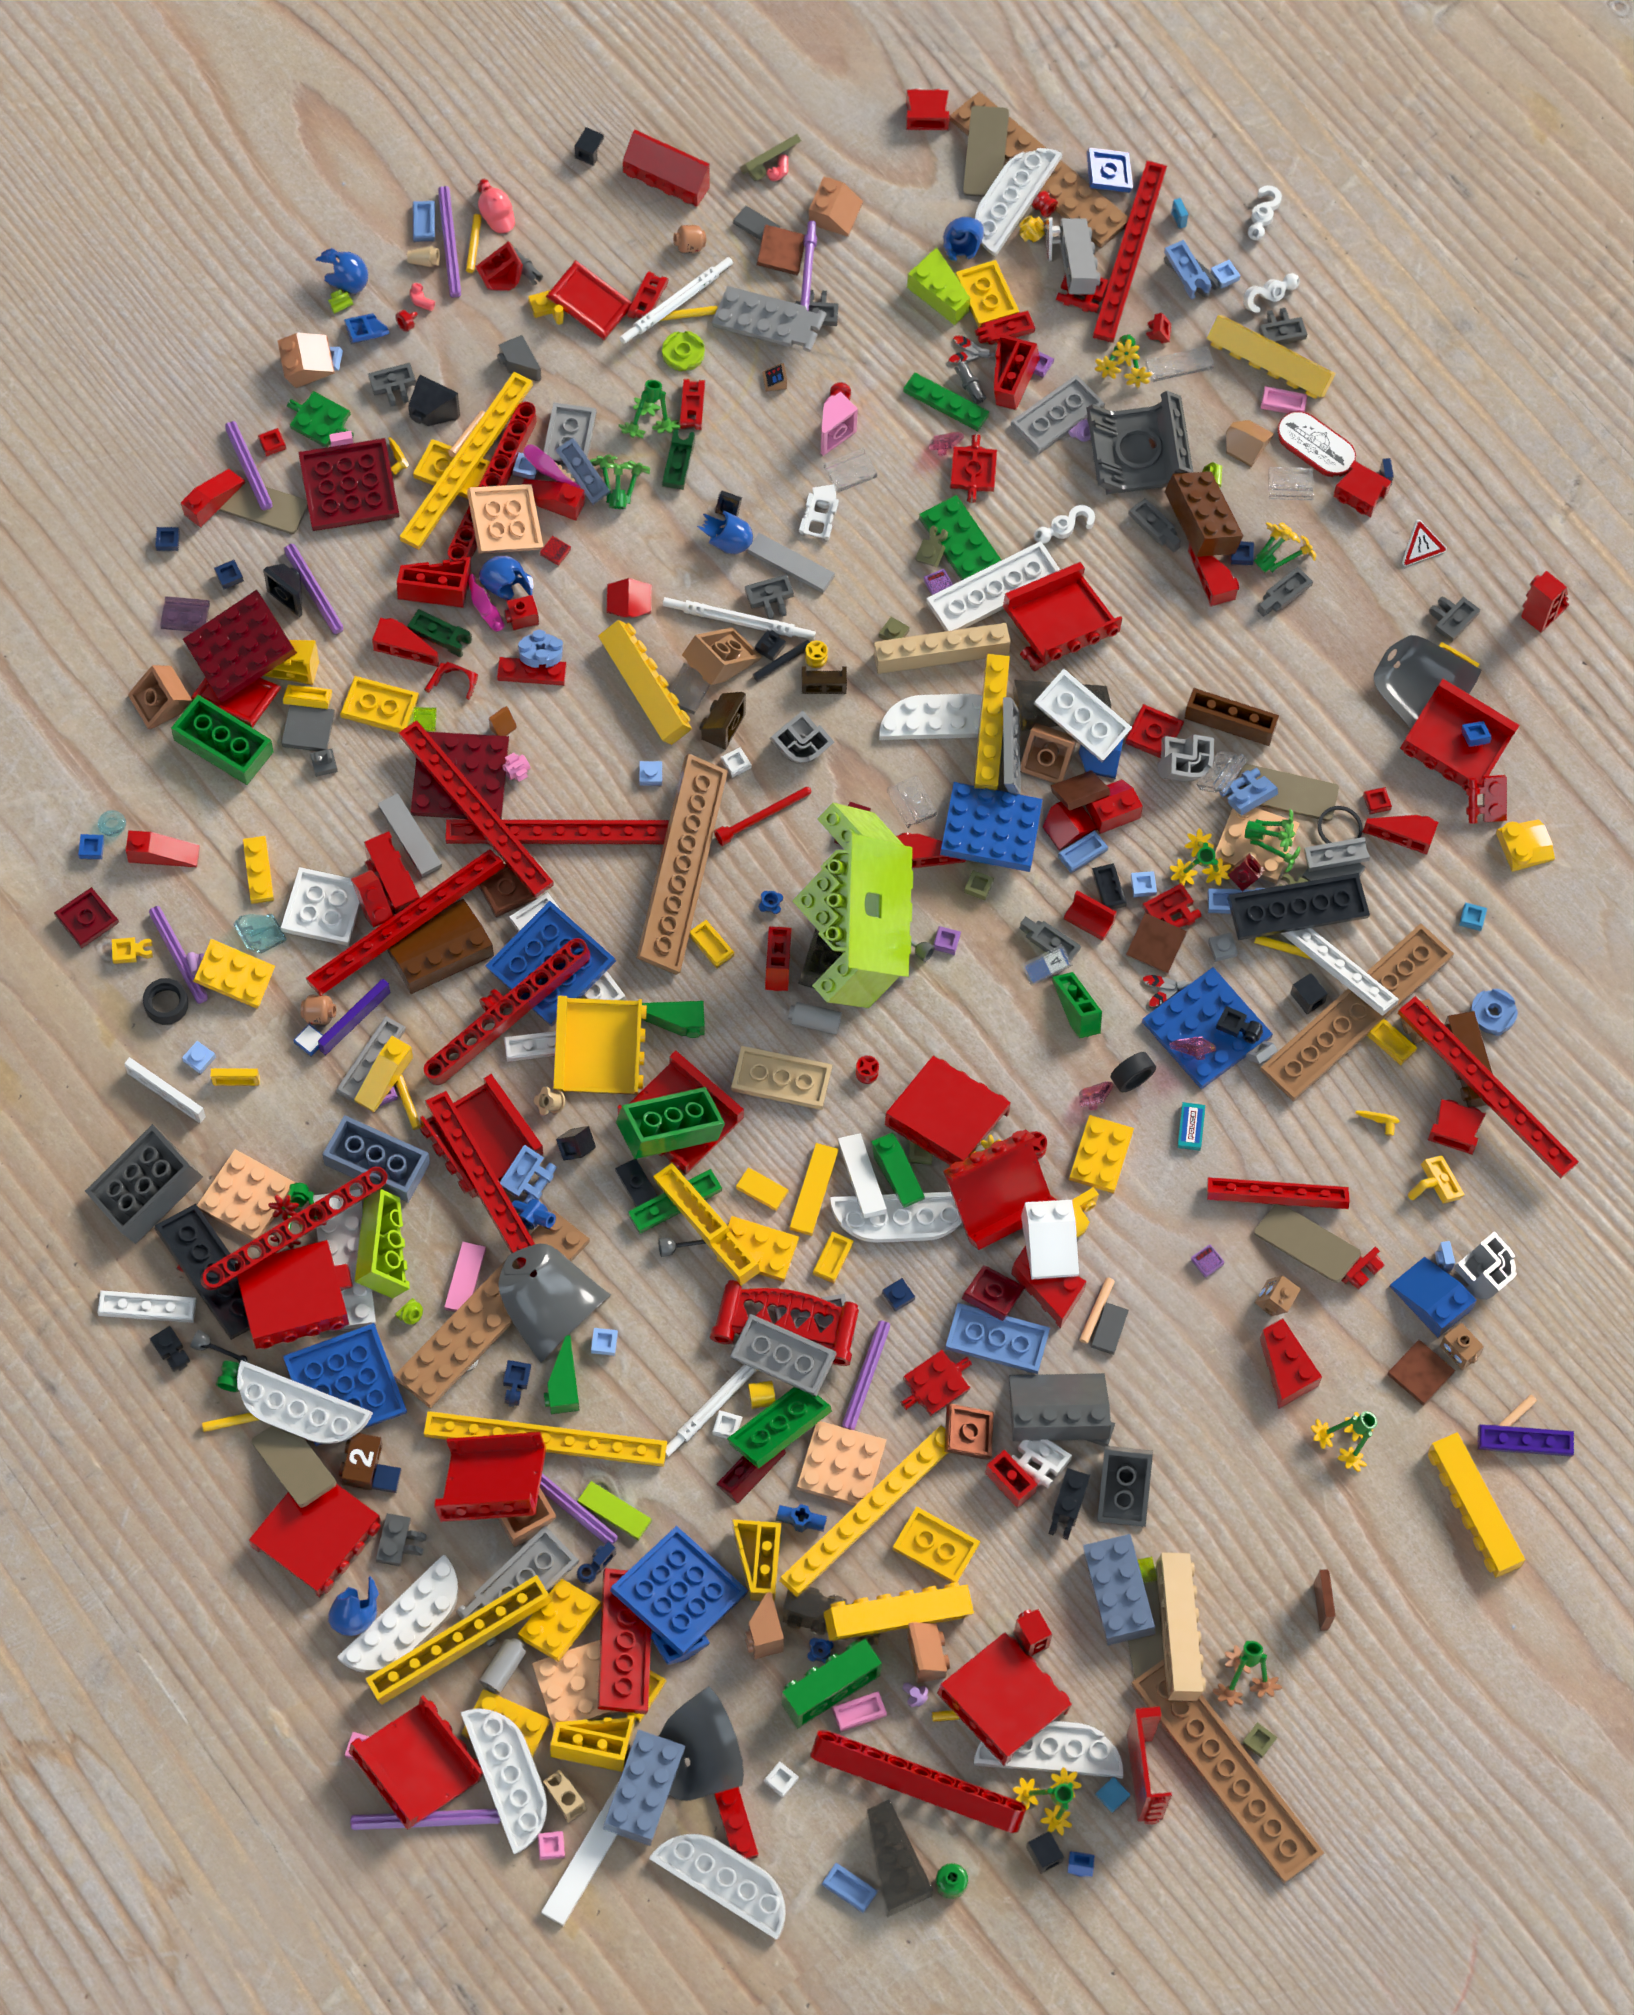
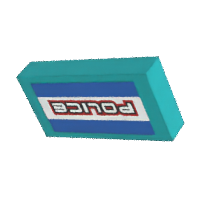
M1182 1102L1177 1148L1201 1151L1206 1105Z

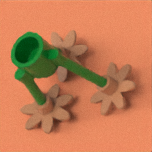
M1246 1641L1242 1652L1236 1645L1234 1646V1653L1225 1652V1656L1230 1659L1225 1666H1235V1675L1230 1685L1225 1687L1219 1683V1689H1213V1693L1219 1696V1702L1227 1700V1704L1230 1707L1234 1703L1243 1704V1701L1239 1699L1243 1694L1235 1692V1686L1242 1671L1250 1674V1667H1254L1259 1663L1261 1664L1262 1678H1252L1255 1685L1250 1687V1691H1258V1698H1262L1265 1693L1270 1697H1274L1273 1690H1281L1282 1686L1276 1684L1279 1677L1269 1679L1266 1668L1267 1655L1263 1654L1261 1644L1256 1641Z

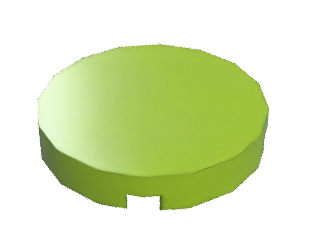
M690 331L672 333L663 342L662 356L664 362L670 368L677 371L695 369L704 360L705 348L703 340L697 334Z

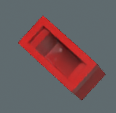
M907 90L906 105L908 111L906 130H948L949 111L946 110L949 90Z
M1354 460L1349 466L1348 474L1336 485L1333 497L1337 498L1339 502L1353 507L1358 513L1371 518L1380 497L1384 499L1389 493L1392 481Z
M1441 1099L1437 1110L1436 1124L1433 1123L1428 1141L1473 1155L1478 1142V1138L1475 1136L1483 1123L1486 1113L1481 1112L1480 1109L1459 1105L1454 1100Z

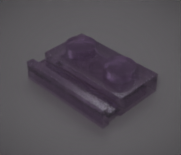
M165 596L160 623L161 629L195 631L208 622L210 601Z

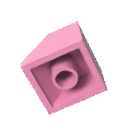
M842 392L835 396H830L824 403L821 432V454L823 456L857 432L858 409Z

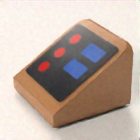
M784 363L762 371L766 392L787 389Z

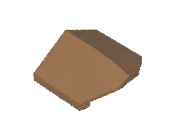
M1250 420L1233 422L1226 431V453L1252 467L1273 438L1274 433Z

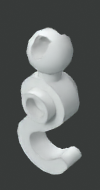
M1267 185L1258 190L1259 198L1271 196L1274 200L1254 207L1251 217L1254 224L1248 229L1250 239L1258 241L1263 238L1265 234L1263 227L1268 226L1272 222L1273 211L1280 206L1282 195L1274 186Z
M1290 273L1284 277L1282 282L1271 279L1263 287H1250L1245 292L1243 298L1246 309L1256 313L1260 312V307L1253 303L1256 294L1274 302L1281 300L1285 294V289L1295 290L1299 286V277L1294 273Z
M1085 505L1075 506L1069 512V517L1064 515L1057 516L1053 519L1050 528H1037L1034 532V538L1037 542L1041 541L1042 544H1046L1051 539V536L1060 539L1069 537L1075 526V518L1079 515L1087 518L1086 528L1091 529L1095 520L1094 511Z

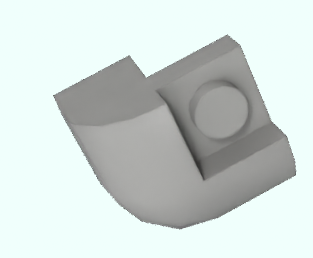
M803 710L769 738L785 757L799 764L809 763L816 759L834 743L820 725L817 727Z
M1195 734L1186 740L1168 736L1163 737L1161 760L1157 763L1159 776L1163 779L1180 782L1195 781L1203 777L1213 764L1214 738Z
M1495 1231L1453 1267L1469 1284L1466 1289L1474 1297L1485 1300L1493 1297L1517 1274L1514 1263L1515 1255Z

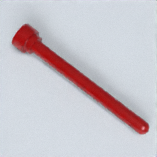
M804 787L731 827L721 826L715 829L714 835L721 846L730 843L735 834L810 795L812 792L811 788Z

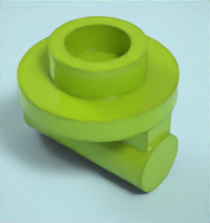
M342 289L330 293L331 298L328 299V302L334 314L354 305L347 291L343 292Z
M1211 462L1203 468L1202 472L1211 471L1220 488L1222 485V466Z
M411 1298L395 1313V1316L400 1321L412 1325L421 1319L423 1307L414 1298Z

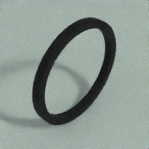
M1333 806L1321 814L1317 827L1321 839L1326 844L1332 842L1323 834L1322 820L1327 813L1334 810L1346 811L1356 819L1359 826L1357 838H1361L1363 833L1362 821L1352 809L1345 806Z

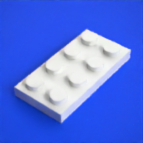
M1065 669L1059 673L1034 702L1040 710L1101 762L1106 759L1132 729L1128 723Z

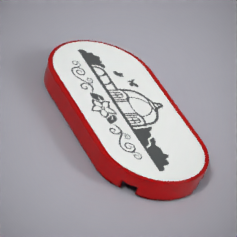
M1291 412L1281 419L1278 426V438L1283 447L1322 475L1327 477L1339 475L1341 477L1348 474L1349 466L1356 460L1355 449L1349 441L1306 412Z

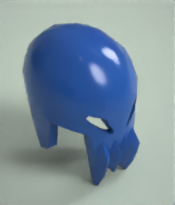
M960 217L947 225L943 234V247L950 260L957 261L956 256L964 255L967 259H971L976 255L984 236L982 223L975 218Z
M331 248L323 251L321 256L315 259L319 262L333 264L334 273H327L324 279L331 286L351 294H357L365 288L368 282V268L360 256L352 252H338Z
M723 511L726 518L724 521L703 514L708 521L704 520L706 523L702 524L704 527H697L711 538L709 544L728 554L744 552L752 544L753 532L746 521L726 511Z
M495 556L483 564L479 572L480 582L491 593L511 600L514 597L511 586L519 583L528 595H532V577L525 573L520 562L508 556Z
M369 1576L368 1599L359 1600L357 1589L348 1587L332 1603L328 1622L331 1628L339 1634L356 1636L370 1628L375 1621L377 1615L376 1599L379 1592L371 1576Z

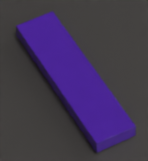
M381 979L318 1040L319 1050L325 1056L391 993L389 983Z
M1480 1424L1478 1425V1450L1572 1457L1574 1455V1431Z

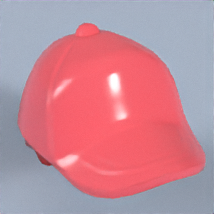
M481 179L477 184V190L481 193L478 200V208L481 215L493 231L497 233L511 231L515 225V218L510 199L505 192L492 187L487 179Z

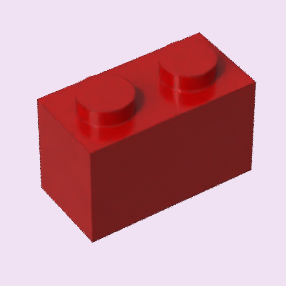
M372 870L351 879L365 918L373 928L393 917L380 880Z
M1003 1450L986 1465L985 1474L1017 1509L1036 1493L1037 1484L1006 1450Z
M1028 1609L1018 1615L1014 1635L1024 1653L1033 1656L1049 1648L1052 1632L1039 1609L1034 1611Z

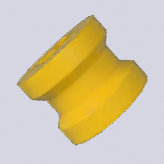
M818 640L808 643L805 651L806 663L812 668L823 667L827 662L828 648L826 644Z

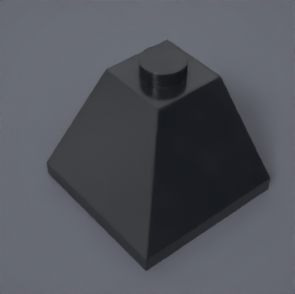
M419 375L408 405L409 417L414 422L422 423L426 426L459 419L458 392Z
M284 563L264 568L263 573L267 592L300 618L303 615L301 576L299 572L293 567L289 568Z

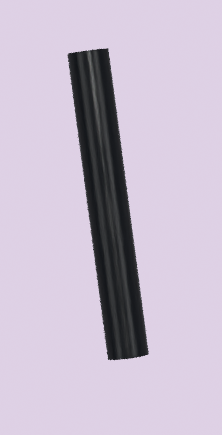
M810 641L802 642L753 673L754 679L756 681L761 680L805 652L806 646Z

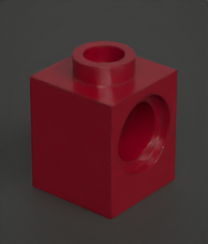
M1249 853L1232 867L1228 876L1243 892L1260 878L1265 869Z

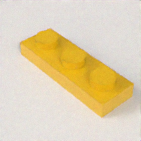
M266 836L243 839L251 904L274 901Z

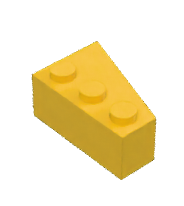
M289 640L297 654L264 676L313 685L319 665L316 640Z
M732 1519V1529L750 1600L762 1601L765 1594L771 1592L775 1602L781 1523Z
M635 1715L619 1719L607 1717L604 1720L588 1721L586 1719L556 1722L551 1741L550 1757L623 1772L635 1727Z

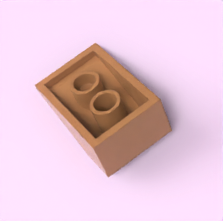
M733 627L695 635L682 654L687 663L702 675L704 681L711 685L727 681L762 658Z

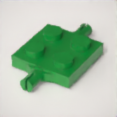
M315 391L312 392L307 401L302 405L293 399H290V402L287 404L288 408L297 412L295 418L290 423V428L325 448L331 444L329 434L349 431L344 426L351 415L350 410Z

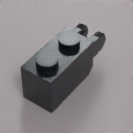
M1067 1468L1051 1518L1052 1523L1048 1534L1054 1536L1058 1527L1057 1524L1061 1522L1067 1524L1063 1532V1539H1069L1072 1527H1075L1090 1475Z

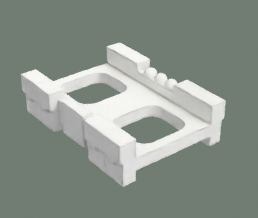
M809 493L806 502L807 508L799 529L800 534L823 538L829 541L832 522L839 500L813 496L812 493ZM817 501L830 504L826 514L814 511ZM812 521L824 524L821 534L809 531Z

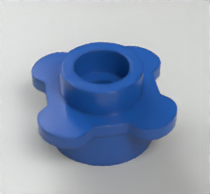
M763 891L761 893L762 901L758 906L761 912L771 911L773 914L780 913V902L783 901V895L775 891Z
M812 1638L809 1643L811 1650L807 1655L808 1659L811 1662L818 1660L826 1664L825 1661L830 1657L831 1649L834 1647L833 1642Z

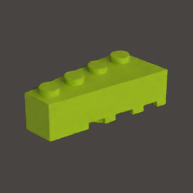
M380 1189L364 1199L354 1282L393 1299L410 1289L409 1281L406 1280L405 1271L408 1270L407 1261L403 1258L405 1239L402 1238L400 1230L403 1227L400 1197Z

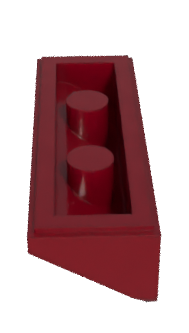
M785 1449L760 1468H757L742 1456L716 1483L717 1487L733 1501L740 1503L786 1454Z

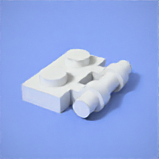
M1023 1440L1018 1446V1451L1023 1454L1022 1458L1019 1459L1015 1455L1011 1456L1038 1486L1043 1485L1047 1489L1053 1484V1480L1048 1478L1047 1474L1051 1472L1058 1477L1072 1457L1071 1454L1049 1440ZM1032 1460L1040 1465L1041 1468L1036 1470L1029 1463Z

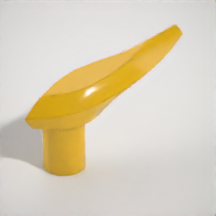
M388 437L393 455L398 461L391 467V471L396 475L403 468H408V462L397 443L391 437Z
M1358 1110L1355 1112L1359 1116L1385 1124V1135L1394 1136L1395 1124L1400 1122L1398 1118L1387 1114Z

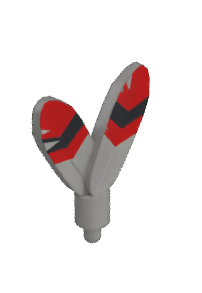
M954 336V343L965 351L952 355L949 358V363L959 364L960 362H970L980 357H994L996 353L990 352L989 349H981L980 346L966 337Z
M1157 975L1143 977V982L1147 986L1162 989L1150 999V1008L1159 1007L1178 991L1192 983V981L1186 982V980L1176 982Z

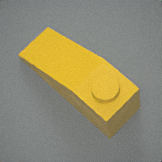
M391 1036L378 1054L354 1101L375 1112L412 1061V1047Z

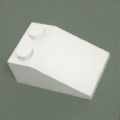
M1072 1200L1025 1202L1021 1219L1031 1279L1079 1276L1076 1221Z

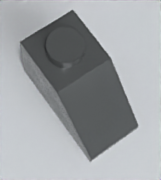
M523 335L499 344L497 358L501 366L505 365L508 373L513 374V372H516L534 381L541 380V368Z

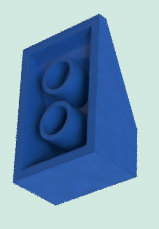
M1423 1257L1390 1284L1391 1289L1437 1338L1473 1310L1477 1301L1458 1280L1426 1257Z

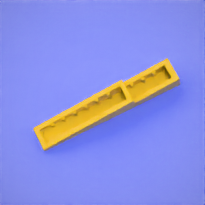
M672 1163L653 1176L657 1184L741 1286L760 1273L759 1264L733 1236L729 1231L728 1225Z

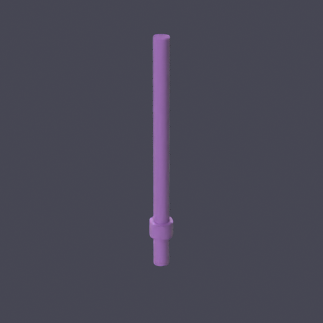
M815 221L808 222L807 234L804 236V246L806 248L800 305L806 306L808 311L814 248L817 245Z

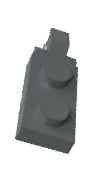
M1143 499L1129 510L1128 515L1157 543L1162 546L1165 544L1172 552L1180 548L1181 540L1176 536L1175 526L1147 499Z
M1299 567L1295 568L1266 591L1262 598L1264 601L1259 604L1257 611L1264 617L1272 610L1275 612L1281 610L1310 588L1313 581Z
M1025 916L1020 923L1019 929L1027 934L1026 938L1048 954L1063 949L1069 964L1081 949L1078 943L1045 921H1037L1035 923Z

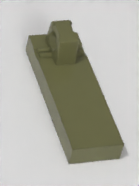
M796 134L740 166L739 168L743 175L748 172L754 182L766 176L767 173L763 163L801 142L799 135Z

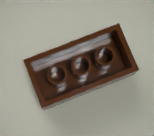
M1212 472L1172 474L1164 492L1196 557L1235 554L1244 535Z

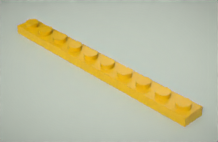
M513 372L399 536L400 541L420 550L510 420L517 406L532 388V380Z
M427 1411L424 1437L447 1440L459 1437L541 1432L546 1445V1452L660 1467H664L667 1441Z
M940 1425L790 1567L780 1577L779 1581L796 1597L805 1591L948 1454V1452H944L945 1428Z

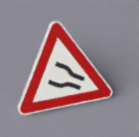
M1048 218L1043 221L1045 223L1043 230L1045 231L1048 261H1052V244L1061 243L1060 236L1053 237L1052 233H1061L1060 226H1052V218Z
M1419 519L1415 521L1402 560L1404 566L1444 553L1447 550L1445 545Z

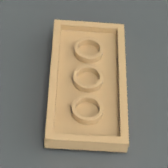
M741 1046L731 1091L823 1110L832 1072V1064Z

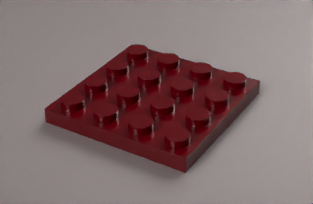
M385 438L298 452L312 532L400 517Z
M257 589L183 638V641L221 703L297 654Z
M426 731L498 817L502 819L506 771L503 770L502 765L506 764L505 757L508 756L509 736ZM416 757L411 815L468 819Z

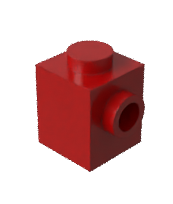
M533 595L507 601V610H504L506 622L511 623L513 631L539 625V616Z

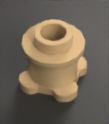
M543 1087L541 1093L534 1097V1104L539 1107L541 1115H547L548 1111L560 1113L565 1106V1097L559 1090L550 1092L549 1087Z

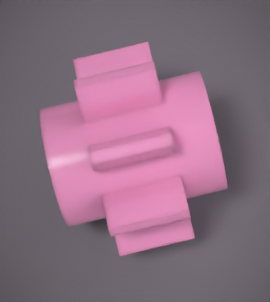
M512 753L505 757L506 764L502 765L510 780L515 779L520 782L528 777L527 771L531 768L523 754L518 756V754Z

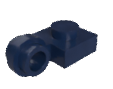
M507 1361L503 1386L512 1387L511 1390L507 1389L504 1404H509V1407L519 1406L521 1392L517 1391V1388L527 1390L531 1364Z
M607 1542L604 1547L600 1545L592 1555L593 1563L583 1564L578 1568V1580L583 1584L592 1583L596 1579V1574L598 1572L601 1573L614 1558L616 1547L610 1542ZM585 1571L591 1573L587 1577L582 1575Z

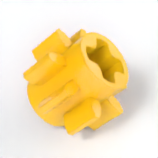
M1028 216L1019 224L1021 228L1019 235L1025 242L1029 239L1032 242H1036L1045 234L1043 230L1045 223L1039 216L1035 219L1032 216Z

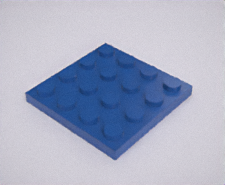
M954 782L940 855L1030 872L1043 799L1020 794L1014 795L1009 792L987 788H974L973 785Z
M549 901L485 966L512 990L570 940L579 938L585 941L590 951L589 961L532 1009L552 1027L557 1022L558 996L580 999L616 962V959L555 904ZM576 949L573 955H580L584 949ZM558 964L556 966V970L564 969L566 964ZM540 979L538 985L546 984L548 979ZM524 993L520 999L527 1000L530 997V993Z
M1214 967L1142 1019V1023L1200 1089L1206 1087L1244 1059L1248 1052L1263 1041H1268L1273 1036V1033ZM1226 1006L1246 1014V1023L1257 1021L1263 1026V1033L1259 1041L1250 1044L1243 1040L1241 1031L1236 1038L1216 1029V1025Z
M374 1323L283 1356L291 1380L373 1412L363 1429L407 1413ZM314 1442L315 1446L322 1445L321 1443Z
M675 1526L611 1586L610 1592L678 1654L683 1656L747 1594L748 1590L678 1526Z

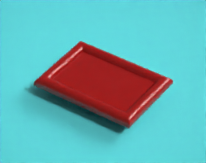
M577 260L571 264L546 295V298L556 305H561L565 312L604 341L626 315L632 304L629 299Z
M205 677L192 694L191 699L193 701L197 695H200L253 728L280 691L281 686L259 678L221 703Z

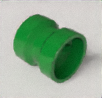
M223 1361L221 1366L222 1374L217 1378L216 1386L225 1391L238 1392L237 1375L240 1364L233 1361Z

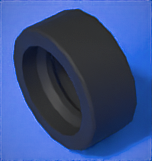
M160 978L146 987L143 994V1005L148 1017L152 1021L168 1025L178 1022L185 1016L188 1009V997L183 985L177 980ZM170 990L178 995L179 1004L174 1010L159 1012L152 1006V999L159 992Z
M1139 1052L1121 1062L1112 1071L1110 1078L1120 1092H1128L1147 1081L1156 1071V1065L1146 1052Z

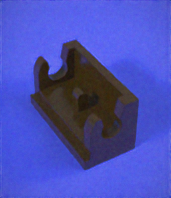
M802 666V694H846L847 666H842V671H806V666Z

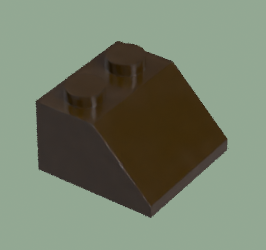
M744 692L721 693L719 699L713 701L710 707V715L708 718L705 717L700 724L699 729L701 730L702 740L724 750L727 749L746 715V693Z

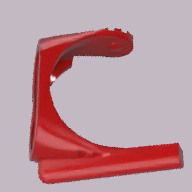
M450 662L440 663L424 690L429 693L433 686L437 687L444 673L460 671L466 673L469 678L470 687L466 699L470 700L472 693H474L473 690L478 680V674Z

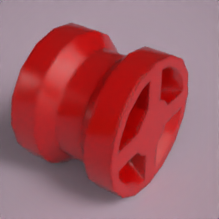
M1042 191L1033 200L1032 208L1039 210L1041 215L1047 218L1056 210L1059 202L1055 198H1050L1047 191Z
M493 989L490 991L489 996L482 997L479 1003L486 1012L503 996L499 991Z
M862 1056L856 1063V1078L863 1084H870L876 1081L879 1071L878 1061L872 1056Z
M1033 1131L1030 1133L1035 1136L1036 1140L1032 1141V1145L1034 1148H1038V1150H1034L1037 1159H1040L1046 1153L1047 1138L1043 1133Z

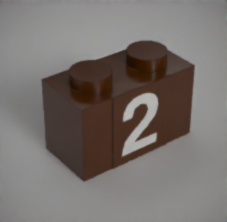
M357 1433L351 1437V1440L348 1439L346 1441L344 1451L347 1454L346 1462H341L339 1476L342 1477L343 1485L372 1490L376 1467L379 1463L383 1447L381 1437Z

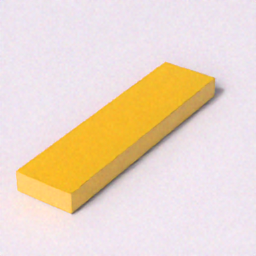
M816 1143L790 1224V1230L810 1236L813 1235L839 1149Z

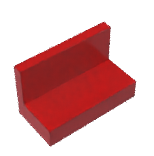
M1077 890L1071 906L1064 915V920L1104 941L1115 923L1117 912Z

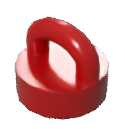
M404 309L399 311L395 315L398 326L404 332L412 330L415 327L413 320L417 317L418 313L412 312L409 314Z
M839 382L831 386L830 396H835L842 392L850 401L851 388L849 385Z

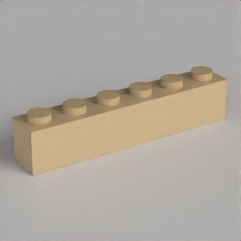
M1007 623L876 641L874 642V659L877 674L985 659L987 654L1006 656L1009 655L1011 642Z
M1161 1553L1156 1561L1168 1700L1197 1701L1201 1694L1205 1692L1206 1681L1201 1673L1204 1660L1203 1655L1199 1652L1201 1632L1197 1631L1199 1610L1195 1608L1197 1587L1193 1585L1192 1578L1194 1577L1195 1566L1191 1562L1190 1553Z

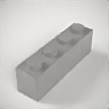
M1061 218V233H1058L1061 239L1060 246L1069 294H1095L1096 285L1100 284V273L1096 272L1097 257H1094L1095 245L1094 242H1091L1092 229L1088 227L1087 219Z

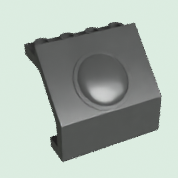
M1165 391L1160 394V403L1143 408L1109 411L1093 404L1086 408L1093 460L1096 469V480L1098 486L1105 488L1106 495L1165 488L1172 474L1193 472L1182 397L1180 395ZM1149 438L1152 439L1156 445L1153 449L1149 443Z

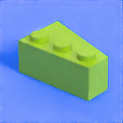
M936 247L908 273L907 288L953 325H956L969 313L970 297Z

